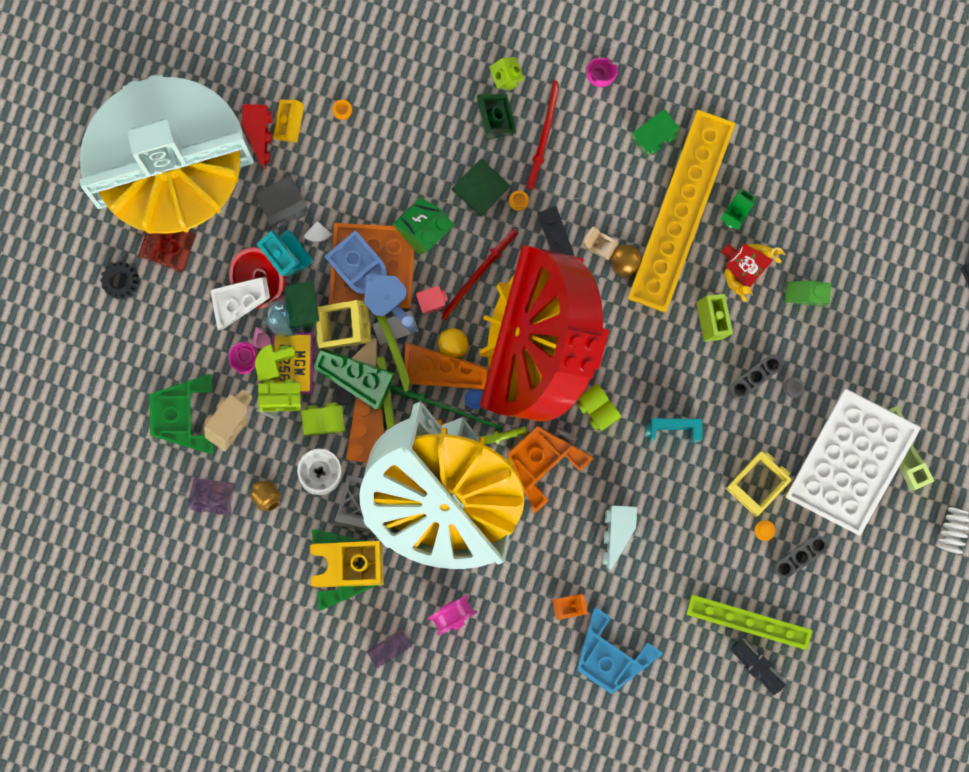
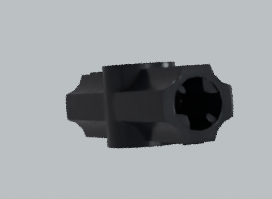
M743 637L730 648V651L745 665V669L774 696L787 684L772 668V664Z

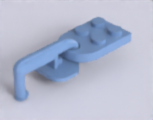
M356 230L324 256L354 292L365 295L364 303L374 315L385 316L392 311L410 333H416L417 326L414 323L413 317L408 316L398 305L406 298L407 291L405 286L397 277L387 276V269L383 261Z

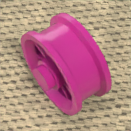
M468 595L461 597L455 602L452 600L439 608L438 612L428 617L429 620H433L439 630L437 632L438 636L451 628L456 631L466 625L464 623L466 619L478 613L468 603Z

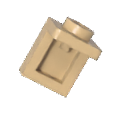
M592 227L586 233L582 242L590 252L606 260H609L619 244L617 240L599 232L595 227Z

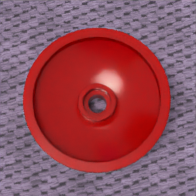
M250 247L240 251L232 260L229 269L230 284L233 285L262 278V273H264L267 279L270 298L256 308H266L276 303L282 296L285 287V276L279 274L259 247Z

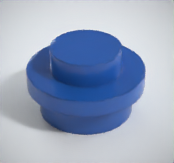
M479 389L469 390L465 395L466 405L471 409L481 408L480 402L483 392Z

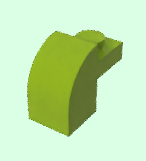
M270 344L258 353L255 367L260 383H263L264 380L281 378L278 362L296 358L297 354L294 347L290 348L289 345L281 346L275 352L274 346Z

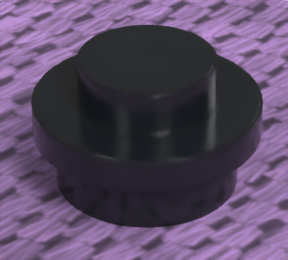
M341 386L336 387L333 392V398L339 405H348L354 398L352 393Z

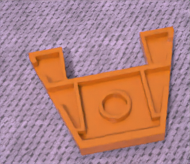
M537 426L507 454L514 461L513 468L524 486V492L531 503L534 513L538 512L549 501V498L539 489L536 483L566 456L579 471H582L595 459L590 454L540 426Z

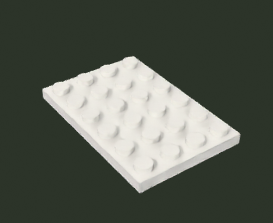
M845 388L788 490L786 498L860 536L921 427Z

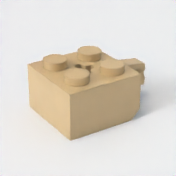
M242 389L235 397L229 395L227 399L223 398L217 405V412L214 415L210 414L204 422V425H206L204 428L205 438L223 451H226L247 424V408L253 396Z

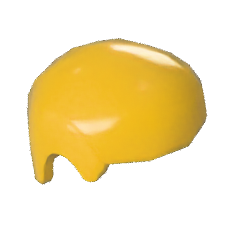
M447 328L441 332L437 340L440 353L456 358L463 357L469 347L466 334L457 328Z

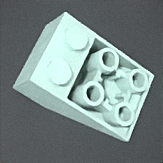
M610 506L609 510L605 511V523H608V531H604V544H607V552H603V565H606V569L613 568L635 531L637 507Z

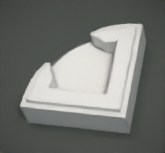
M317 221L304 235V238L312 242H321L330 239L333 235Z

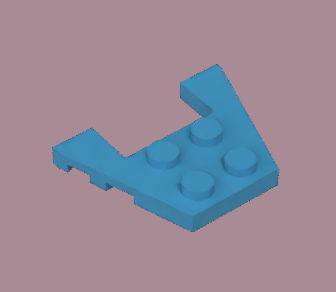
M595 607L577 671L613 694L635 675L661 657L663 653L647 642L637 658L633 660L599 636L611 617Z

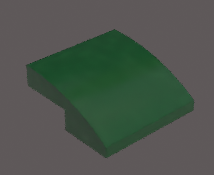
M480 159L451 190L482 217L509 190L511 185L484 160Z

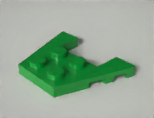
M207 374L149 394L150 436L200 452L213 454V443L206 439L205 435L191 436L190 394L212 393V374Z
M312 529L313 544L365 542L360 539ZM360 559V562L357 563L360 569L365 565L363 559ZM378 585L341 586L339 590L317 592L319 610H324Z

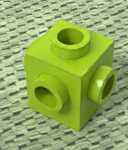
M516 57L502 58L489 66L497 89L506 88V90H512L518 87L519 82L524 80Z

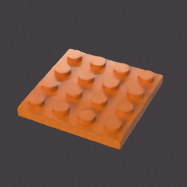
M334 223L332 249L356 230L383 261L387 269V276L397 277L405 286L407 291L406 298L398 305L402 309H411L415 250L395 227ZM331 266L329 305L354 300L364 301L365 295L354 292Z

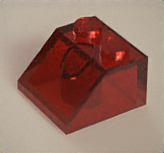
M184 231L152 234L146 232L138 258L183 273L196 235Z

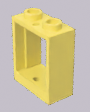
M354 300L318 307L319 322L316 323L318 348L334 349L371 343L369 309L364 301ZM351 309L353 337L331 341L329 312Z
M762 451L758 452L725 488L755 517L759 516L792 480L789 477L790 473L783 466L778 467L774 463L775 459L768 452L763 453ZM759 460L781 480L760 505L737 485Z

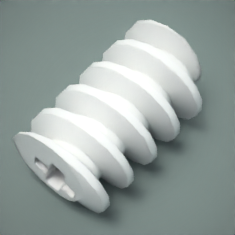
M949 507L948 511L953 515H946L945 517L950 523L943 524V527L948 531H941L940 534L945 539H938V542L942 545V547L938 548L963 554V551L958 546H965L966 543L961 538H968V535L963 530H969V526L966 525V522H969V512Z

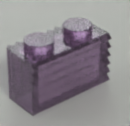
M402 628L366 652L375 667L380 668L384 663L386 664L391 659L397 657L398 654L401 655L405 650L412 648L413 643Z

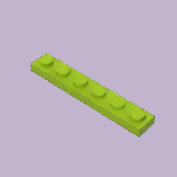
M691 595L686 615L804 650H808L813 631L695 595Z

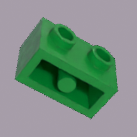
M664 109L632 132L631 138L644 156H647L649 153L654 155L661 149L660 145L666 141L670 143L678 137L677 133L680 128L666 109Z

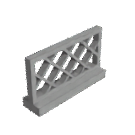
M347 475L335 524L373 533L365 525L362 510L354 499L360 495V491L352 496L348 489L350 481L358 482L361 486L363 479ZM352 500L357 510L352 513L343 512L344 504Z

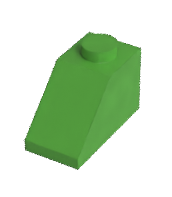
M817 281L786 282L785 302L826 307L830 303L831 283Z

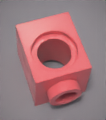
M436 286L416 293L423 315L446 308L445 302L448 301L445 289L440 290V287Z

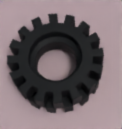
M112 262L101 273L102 278H100V282L102 283V289L113 298L125 300L129 296L132 297L133 293L138 291L137 286H140L138 272L126 262ZM118 273H124L128 278V282L123 288H116L113 285V277Z

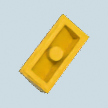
M280 99L273 139L293 143L298 142L304 110L303 103L297 100Z

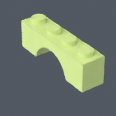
M898 406L889 409V411L903 417ZM912 444L899 466L910 491L917 490L934 482L926 463L920 458Z

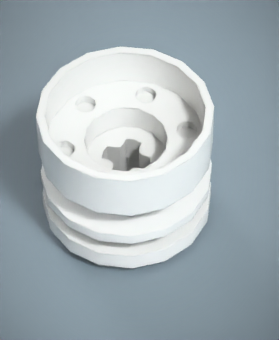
M314 449L307 452L299 461L297 469L301 485L306 491L314 495H325L332 492L341 481L342 471L340 462L332 452L326 449ZM320 468H323L325 476L321 475L320 478H317V474L314 473L315 470L319 471Z

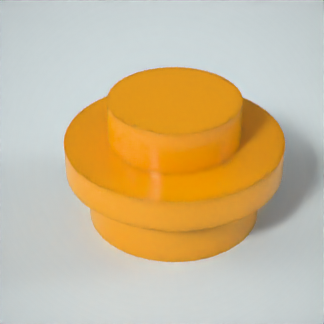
M338 100L332 106V113L335 118L346 120L352 114V106L347 100Z
M515 191L509 197V205L513 210L522 211L528 207L529 197L523 191Z
M763 520L756 524L754 531L758 539L769 541L774 537L776 529L772 522Z

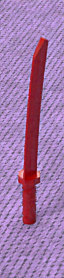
M556 80L553 81L537 152L532 158L534 162L526 188L530 190L534 189L540 166L545 162L543 155L559 92V85Z
M514 228L494 249L491 248L489 250L491 254L444 310L443 320L447 319L479 277L496 258L499 259L501 257V252L516 238L519 233Z

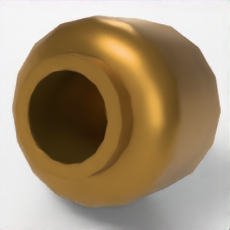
M258 481L253 485L250 497L259 510L270 512L280 505L281 494L271 481Z

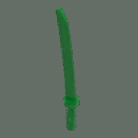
M394 385L392 393L414 401H421L423 404L426 402L502 430V427L427 399L426 393L422 392V394L411 390L405 392L404 388Z

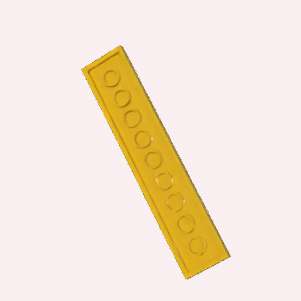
M697 109L630 290L628 300L663 313L667 312L736 123Z

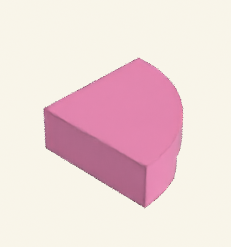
M256 327L252 345L259 350L270 344L272 345L268 334Z

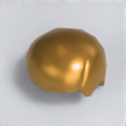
M632 245L616 247L610 258L613 272L622 278H630L636 275L641 264V255L638 249Z

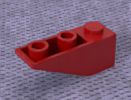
M243 104L241 124L262 168L266 169V164L270 163V151H267V145L271 143V131H268L269 123L272 124V111H269L267 105Z

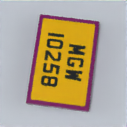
M272 332V346H274L275 352L278 351V347L289 345L290 348H295L297 354L296 358L278 362L281 378L274 380L275 383H283L286 379H294L296 382H300V395H313L314 333Z

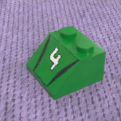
M420 197L392 225L415 252L420 255L430 250L454 226V223L442 209Z

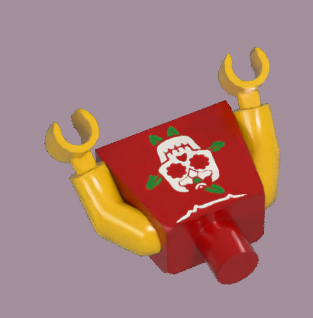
M728 243L721 251L730 260L724 267V275L728 287L740 295L742 301L746 302L747 299L744 295L751 294L753 296L750 287L773 261L771 258L777 263H781L782 261L777 256L779 254H786L781 248L774 249L753 243L743 244L737 251Z

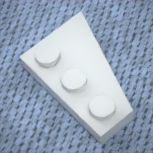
M266 277L210 290L217 329H225L270 298Z

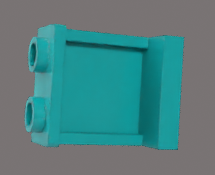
M274 230L270 231L257 243L258 247L281 276L300 274L313 262L312 257L291 230H286L281 236H278Z
M652 418L645 425V437H648V442L656 440V430H690L689 443L702 441V419Z

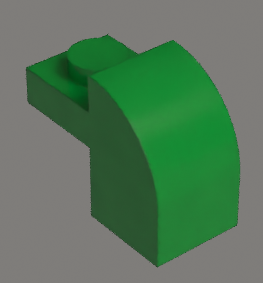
M740 187L720 219L729 228L738 230L758 198Z

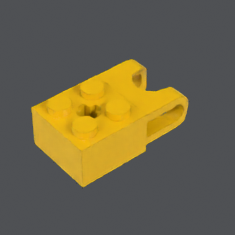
M340 542L310 545L311 554L323 556L328 562V568L324 574L311 577L310 586L384 585L382 542ZM360 559H363V561L365 562V565L362 567V569H360V567L357 566V563L360 562Z

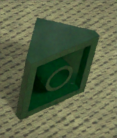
M507 94L477 95V105L486 141L517 133Z
M314 281L285 286L290 327L306 329L319 322Z

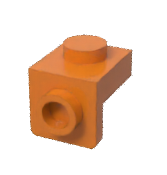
M584 594L552 599L556 620L587 615V601L584 598Z

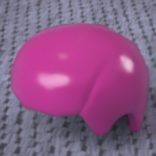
M595 58L586 67V77L596 87L604 88L611 85L618 75L617 64H612L609 58Z
M248 342L236 343L230 349L228 355L230 366L238 374L250 373L256 368L255 361L259 353L258 350Z

